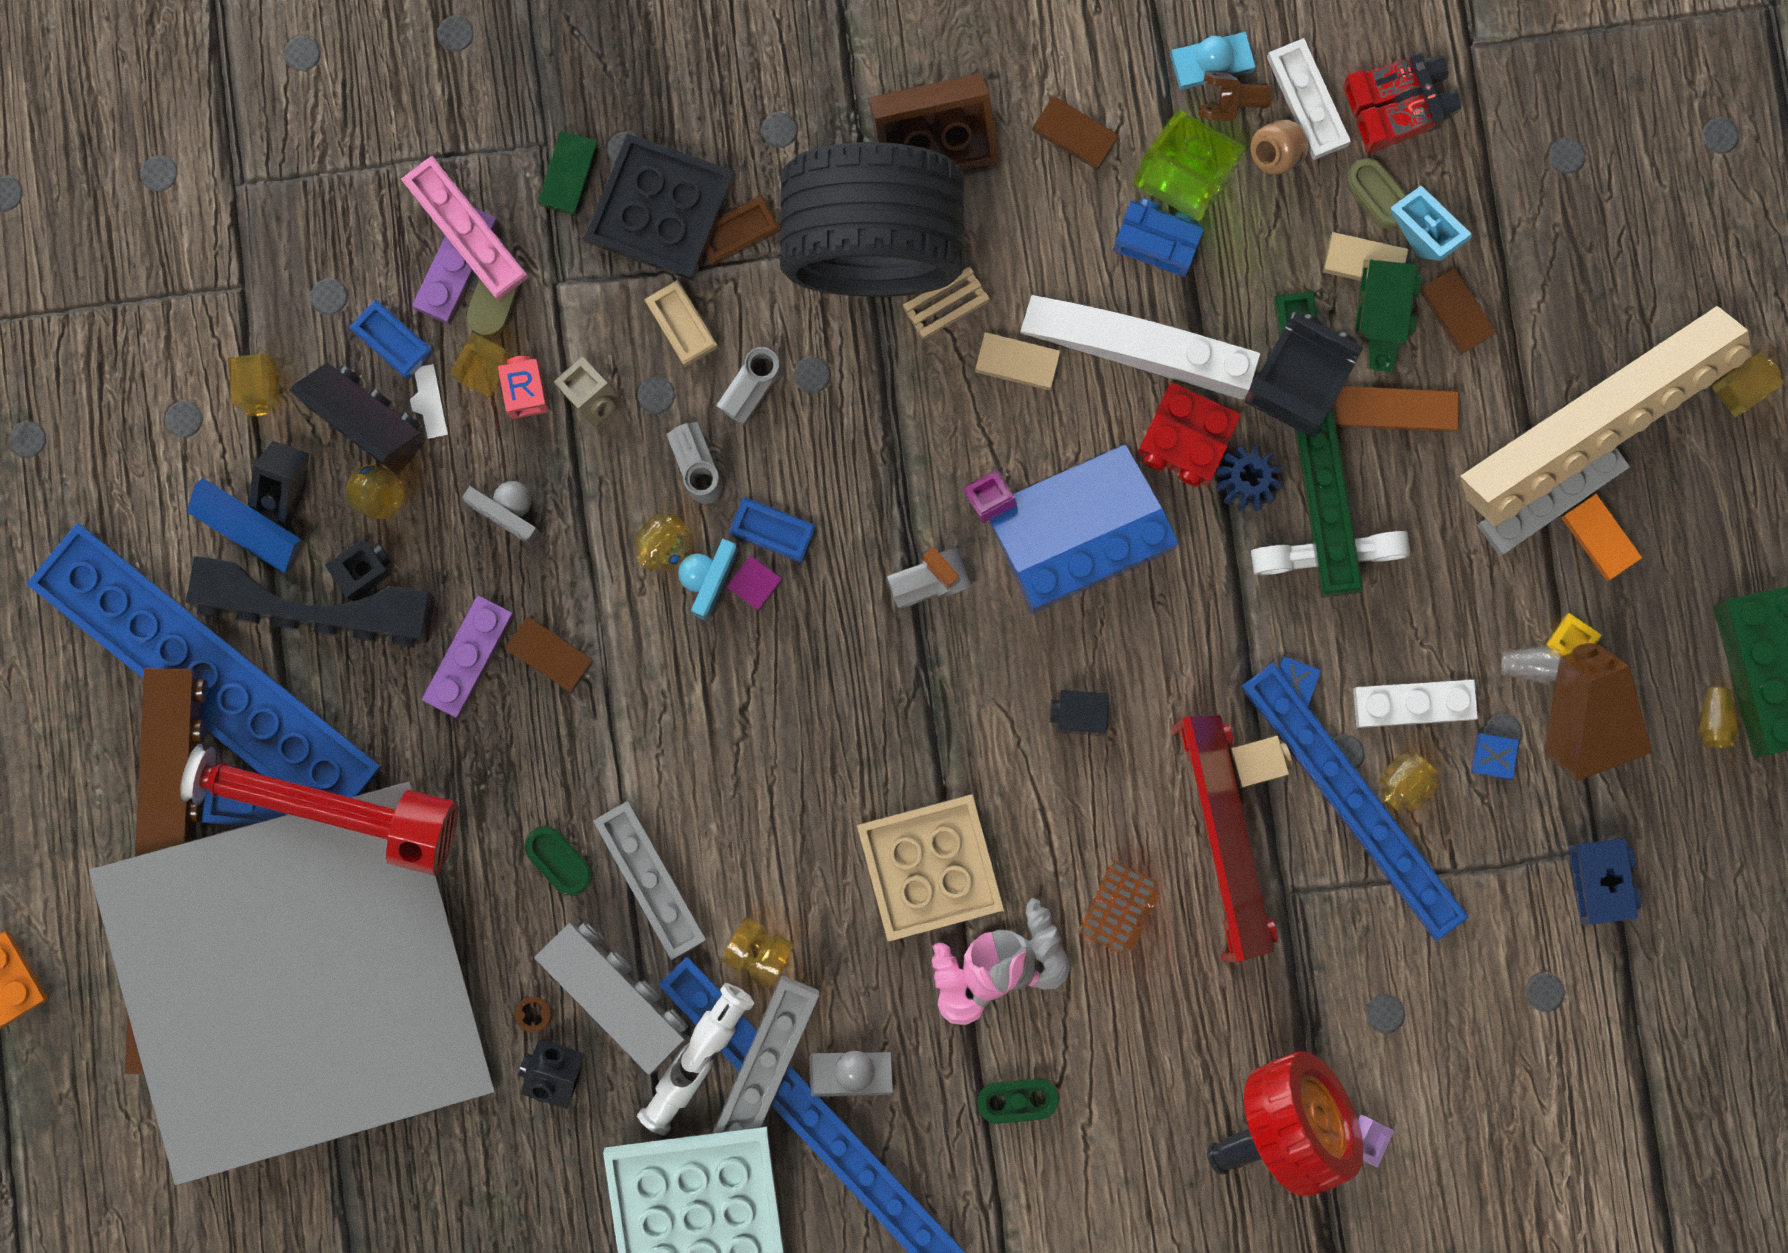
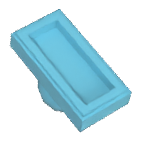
M1246 32L1226 37L1210 36L1201 43L1174 49L1170 53L1180 90L1207 84V81H1203L1206 71H1227L1233 77L1252 73L1256 68Z
M722 538L713 561L704 554L696 553L687 556L680 563L678 578L682 586L689 591L699 592L691 609L694 616L705 621L709 620L737 557L738 549L735 543Z

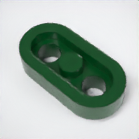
M1041 1078L993 1082L986 1085L980 1091L977 1105L983 1118L994 1124L1043 1120L1055 1112L1058 1106V1093L1050 1082ZM1035 1091H1041L1045 1095V1101L1041 1106H1034L1030 1102V1096ZM994 1095H1001L1005 1099V1105L1000 1110H994L990 1106V1099Z

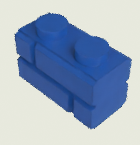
M1140 199L1139 203L1131 200L1113 251L1186 277L1204 226L1198 225V220L1187 213L1177 212L1173 216L1162 212V207L1151 200Z

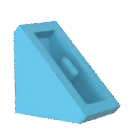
M1422 186L1390 208L1393 217L1418 258L1441 261L1472 238V234Z

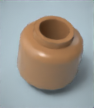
M1278 120L1258 129L1252 137L1250 145L1251 156L1255 165L1261 171L1268 174H1282L1299 166L1306 158L1309 148L1308 138L1304 130L1297 123L1290 120Z

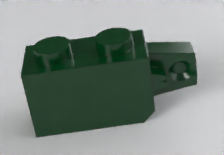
M1371 259L1363 260L1354 330L1361 339H1366L1367 369L1393 372L1401 343H1407V337L1414 334L1416 313L1411 312L1413 297H1418L1421 287V274L1416 273L1417 264Z

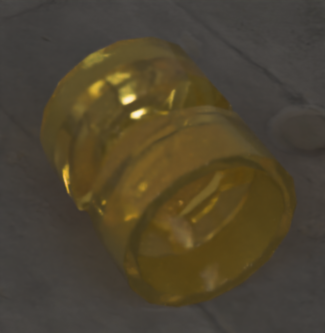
M746 916L727 946L721 962L738 972L747 969L750 971V979L770 989L789 958L795 944L776 933L771 936L766 935V927ZM752 945L762 948L756 958L748 953Z

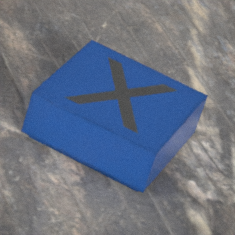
M1282 657L1278 669L1308 706L1321 670L1290 658Z
M1480 733L1476 734L1471 773L1512 780L1519 740Z

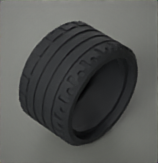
M859 142L835 144L811 149L795 156L784 166L781 173V271L792 282L804 288L846 296H907L935 291L950 285L962 274L964 265L963 170L949 157L941 153L921 147L895 143Z

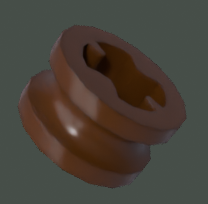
M530 996L518 1003L514 1016L516 1023L521 1029L534 1033L542 1031L549 1025L552 1011L546 1000L541 997ZM529 1003L531 1007H535V1003H538L543 1008L540 1015L544 1019L537 1026L535 1021L532 1022V1026L524 1021L527 1014L523 1009Z

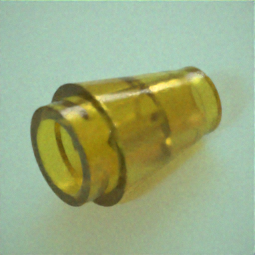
M1723 687L1709 688L1706 690L1698 736L1702 737V745L1710 748L1735 746V738L1740 734L1731 690Z

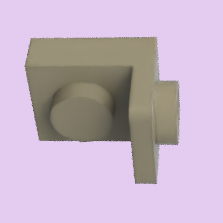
M583 356L554 381L558 389L593 427L609 417L622 403L610 385Z

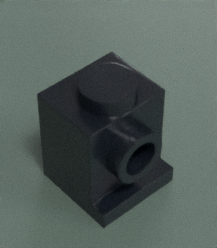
M365 538L325 564V567L344 595L353 602L359 600L360 596L392 575L386 567L392 563L386 551L379 543L372 546ZM365 563L370 564L371 571L363 577L360 576V566Z

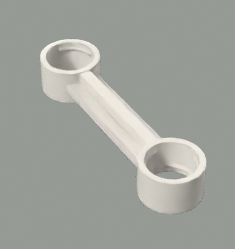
M1407 531L1386 532L1355 539L1358 562H1383L1411 556ZM1313 544L1297 546L1274 545L1251 550L1254 575H1272L1294 569L1316 567Z

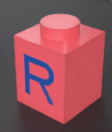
M516 356L508 359L506 365L498 366L505 408L511 419L550 412L542 367L537 359L530 360V356Z

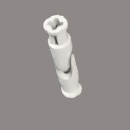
M724 983L720 990L722 993L721 997L711 1011L705 1012L695 1027L690 1042L681 1048L655 1087L657 1093L647 1108H641L637 1114L640 1122L652 1132L660 1135L668 1134L671 1129L669 1123L679 1108L686 1107L711 1069L713 1063L711 1058L713 1055L726 1047L736 1032L734 1026L744 1011L751 1010L754 1001L742 989L729 983ZM681 1064L686 1071L699 1073L693 1082L686 1079L681 1073Z

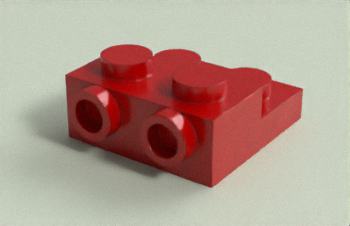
M1170 382L1137 454L1144 457L1142 462L1153 469L1164 471L1166 467L1179 473L1178 479L1190 486L1199 487L1200 484L1208 487L1241 414Z

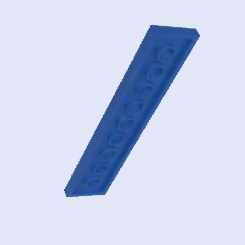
M75 524L26 583L143 679L144 668L203 671V679H206L208 683V696L206 702L201 705V719H205L206 730L260 774L342 796L355 797L362 794L383 768L81 524Z

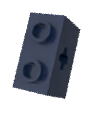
M1626 838L1569 845L1568 851L1580 925L1637 919V910L1641 909V895L1638 887L1633 886L1631 870L1635 868V858L1631 846L1626 845ZM1612 876L1613 884L1601 886L1600 878Z

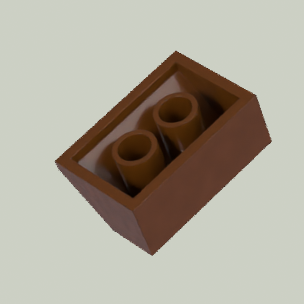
M981 73L868 98L876 142L911 145L933 150L949 157L961 170L1000 162L990 94Z

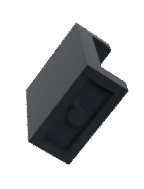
M1292 312L1286 327L1262 370L1249 388L1244 403L1314 439L1355 366L1363 347L1358 345L1357 341L1349 334L1344 332L1335 333L1323 327L1322 323L1312 315H1300Z

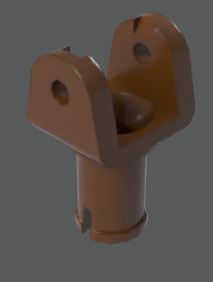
M1206 71L1203 81H1207V84L1221 86L1219 103L1200 105L1198 115L1209 120L1233 121L1236 118L1239 107L1267 109L1272 100L1271 86L1268 83L1241 84L1239 80L1227 71Z

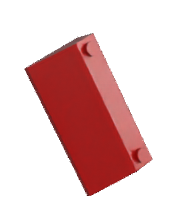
M1221 715L1184 717L1174 724L1170 731L1172 736L1181 734L1187 761L1191 760L1226 916L1223 926L1229 952L1220 954L1222 962H1240L1274 952L1272 943L1278 942L1277 931L1273 919L1267 920L1228 749V747L1234 746L1229 723L1223 724Z

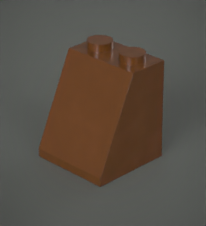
M1597 643L1581 644L1575 647L1572 653L1560 657L1545 743L1546 755L1576 781L1652 753L1630 667Z

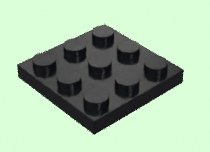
M627 133L584 240L586 243L694 281L736 174L733 170Z

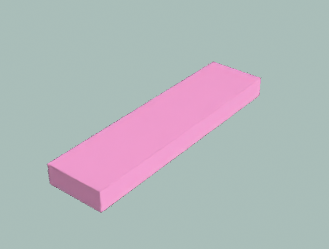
M430 156L401 178L409 191L497 301L528 278L524 270L433 156Z

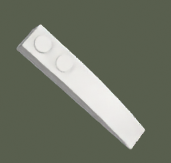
M1031 295L1020 333L1242 400L1247 395L1260 356V353L1152 321Z

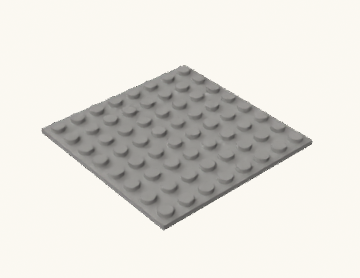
M409 781L351 798L396 809L402 795L407 789L412 790ZM289 814L89 869L175 1185L495 1092L436 876L387 864L386 839Z

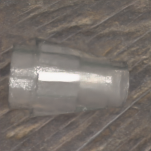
M1549 645L1502 651L1501 675H1509L1548 685V681H1556L1560 651L1550 649Z

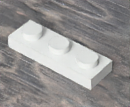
M1300 39L1269 52L1267 55L1268 62L1295 122L1304 130L1308 138V150L1312 159H1318L1349 146L1350 138L1305 39Z
M1474 680L1355 687L1353 689L1356 728L1473 721L1478 719Z

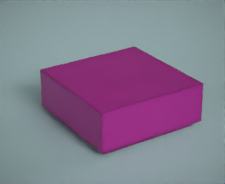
M997 470L963 488L967 500L982 523L1017 505L1015 497Z
M749 556L727 585V589L759 612L782 582V578L752 556Z

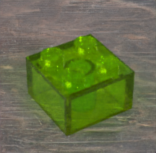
M1178 109L1148 148L1132 184L1200 222L1230 181L1246 147Z

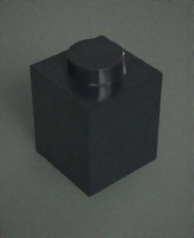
M1061 690L1058 699H1051L1049 723H1057L1056 733L1103 737L1106 734L1109 694Z

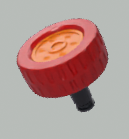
M1297 1051L1275 1059L1255 1069L1249 1075L1244 1088V1109L1249 1128L1224 1138L1219 1144L1212 1143L1207 1150L1209 1164L1218 1174H1227L1230 1169L1237 1170L1262 1159L1274 1178L1285 1189L1293 1194L1304 1197L1328 1191L1352 1180L1360 1171L1363 1163L1362 1134L1356 1113L1345 1089L1333 1071L1320 1058L1304 1051Z

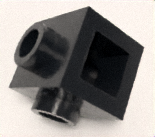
M539 1039L533 1054L525 1053L520 1065L518 1076L524 1078L521 1095L568 1109L580 1080L585 1053Z

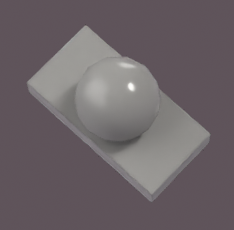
M508 481L501 484L495 490L493 500L469 486L462 497L469 507L529 545H534L541 535L536 527L520 518L529 511L531 506V494L529 489L522 483Z
M850 1051L846 1053H812L809 1056L811 1096L890 1095L893 1093L891 1052L863 1053Z

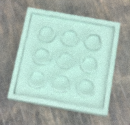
M767 1127L604 1148L603 1155L618 1253H784Z

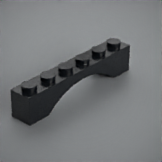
M194 556L185 603L198 608V615L221 618L222 612L236 614L235 620L246 623L259 624L260 618L275 620L274 626L298 630L299 624L314 626L313 632L337 636L338 630L353 632L352 638L376 642L377 636L392 638L391 644L415 648L416 642H428L435 596L426 591L388 586L372 596L352 603L333 606L304 605L284 600L270 593L255 582L243 567L234 562Z

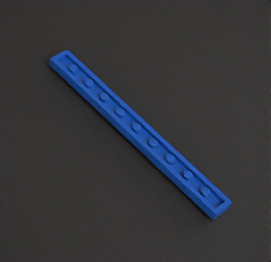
M686 957L658 984L696 1026L705 1012L711 1011L722 995L717 986L689 957ZM743 1014L734 1026L736 1032L726 1047L720 1050L738 1071L741 1069L757 1032V1029ZM789 1064L771 1103L776 1112L908 1253H965L960 1245L820 1096H811V1088L808 1083Z

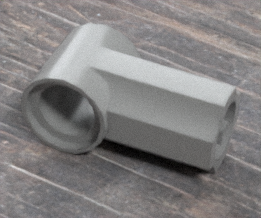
M766 347L752 349L746 355L744 365L716 407L733 420L745 426L771 386L775 385L781 377L782 367L777 355ZM760 359H768L773 362V369L766 376H758L753 373V366Z
M685 423L675 427L666 435L683 476L685 487L691 497L698 503L708 504L716 501L722 494L723 483L699 423ZM701 475L713 477L711 486L706 490H696L694 488L695 480Z
M958 548L939 553L960 576V582L951 590H947L924 563L887 576L898 609L937 595L939 598L946 597L971 586Z

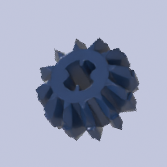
M1243 445L1238 446L1236 449L1237 458L1227 453L1223 457L1227 467L1221 466L1216 470V475L1226 479L1216 485L1217 491L1229 490L1230 493L1226 496L1224 502L1228 505L1234 498L1239 499L1238 511L1241 512L1246 509L1248 501H1250L1255 512L1262 509V500L1272 504L1276 499L1272 491H1279L1283 485L1281 481L1272 478L1282 472L1281 466L1269 467L1275 456L1273 453H1268L1264 459L1260 458L1261 447L1257 445L1253 447L1250 456ZM1246 471L1249 476H1257L1258 478L1253 487H1251L1249 481L1242 482L1241 480Z

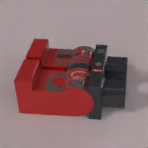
M1422 53L1411 56L1410 59L1399 60L1385 67L1365 73L1361 70L1347 75L1343 84V90L1353 117H1358L1356 125L1367 155L1427 131L1431 132L1439 129L1443 120L1450 118L1460 111L1461 102L1454 89L1437 95L1433 85L1434 83L1446 80L1449 76L1448 67L1443 56L1424 59Z

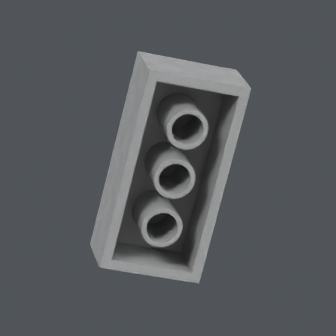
M568 923L534 958L648 1075L656 1072L690 1038L685 1032L689 1025L676 1011L672 1009L666 1012L657 1003L661 996L645 980L637 983L628 974L633 969L631 965L619 953L611 952L609 954L601 946L605 939L589 923L587 925L584 923L581 925L579 923Z

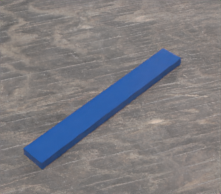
M1271 663L1243 684L1241 689L1280 740L1286 743L1290 753L1434 941H1439L1469 918L1275 663Z

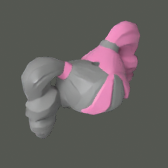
M1031 898L1026 905L1027 925L1032 937L1029 941L1009 930L999 929L983 933L971 943L966 951L963 969L958 967L957 959L951 954V948L948 945L939 942L932 946L935 953L932 957V967L935 970V987L940 989L938 1007L941 1015L952 1024L967 1025L980 1018L985 1006L991 1000L1000 998L1008 992L1022 989L1026 986L1037 987L1043 990L1056 989L1067 980L1070 965L1067 955L1060 945L1062 939L1059 934V928L1051 924L1052 916L1047 908L1041 907L1040 900ZM1035 959L1043 963L1045 968L1042 972L1035 970ZM967 987H968V988L970 989V991L973 993V998H970V999H969V998L967 997V995H966V989H967Z

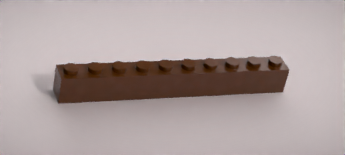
M144 668L135 857L198 840L195 839L196 823L201 821L202 802L199 805H194L192 798L187 802H182L180 787L184 768L194 747L204 742L206 736L205 719H201V705L207 700L208 683L206 679H203V671ZM127 1014L125 1074H144L130 1019Z

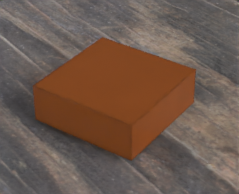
M934 547L930 548L923 555L924 565L947 590H951L960 582L958 573Z

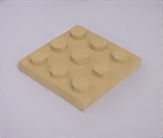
M973 794L857 825L888 942L1004 911Z

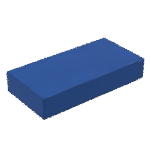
M376 299L349 326L360 339L406 380H409L434 353L428 345Z
M743 497L728 533L731 536L802 563L816 530V525Z

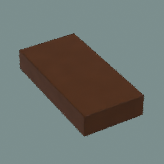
M1054 95L1032 129L1036 134L1097 171L1119 136Z
M763 195L719 217L705 252L712 266L780 232V228Z
M1455 268L1421 287L1420 293L1460 355L1496 334V331Z
M528 616L505 647L507 651L570 693L574 691L593 663L591 658Z

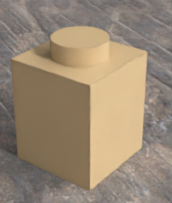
M1278 736L1229 750L1237 789L1284 777L1289 774L1287 767L1292 766L1286 743L1280 744Z

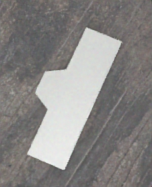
M434 364L421 366L415 372L418 393L410 399L412 412L423 414L428 439L448 435Z

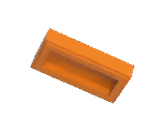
M1597 494L1561 517L1606 581L1611 580L1642 559L1639 552Z

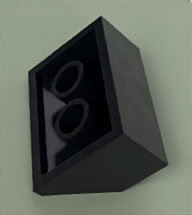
M327 362L291 387L289 391L306 407L392 473L396 474V476L402 472L426 441L424 436L418 431L422 427L418 421L404 411L398 416L388 409L392 402L374 388L368 393L357 384L361 378L343 364L337 370Z

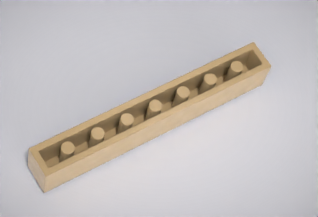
M1716 306L1462 474L1460 477L1466 500L1494 527L1506 519L1515 516L1521 509L1539 497L1547 495L1554 487L1572 475L1580 473L1593 461L1604 454L1610 453L1619 444L1637 432L1645 430L1649 424L1667 412L1678 408L1682 402L1694 394L1708 388L1714 381L1732 369L1740 367L1747 359L1752 357L1748 330L1720 307Z

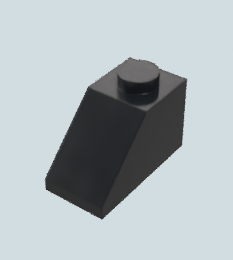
M272 441L253 465L249 507L289 531L306 485L310 453Z

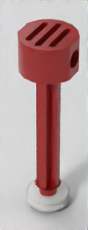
M202 744L194 747L185 765L180 787L182 802H187L192 798L194 805H199L209 790L215 798L221 796L386 839L387 864L433 876H438L442 871L452 847L459 811L458 802L407 789L402 795L397 808L392 809L227 766L224 762L215 766L216 751L214 747L204 751Z

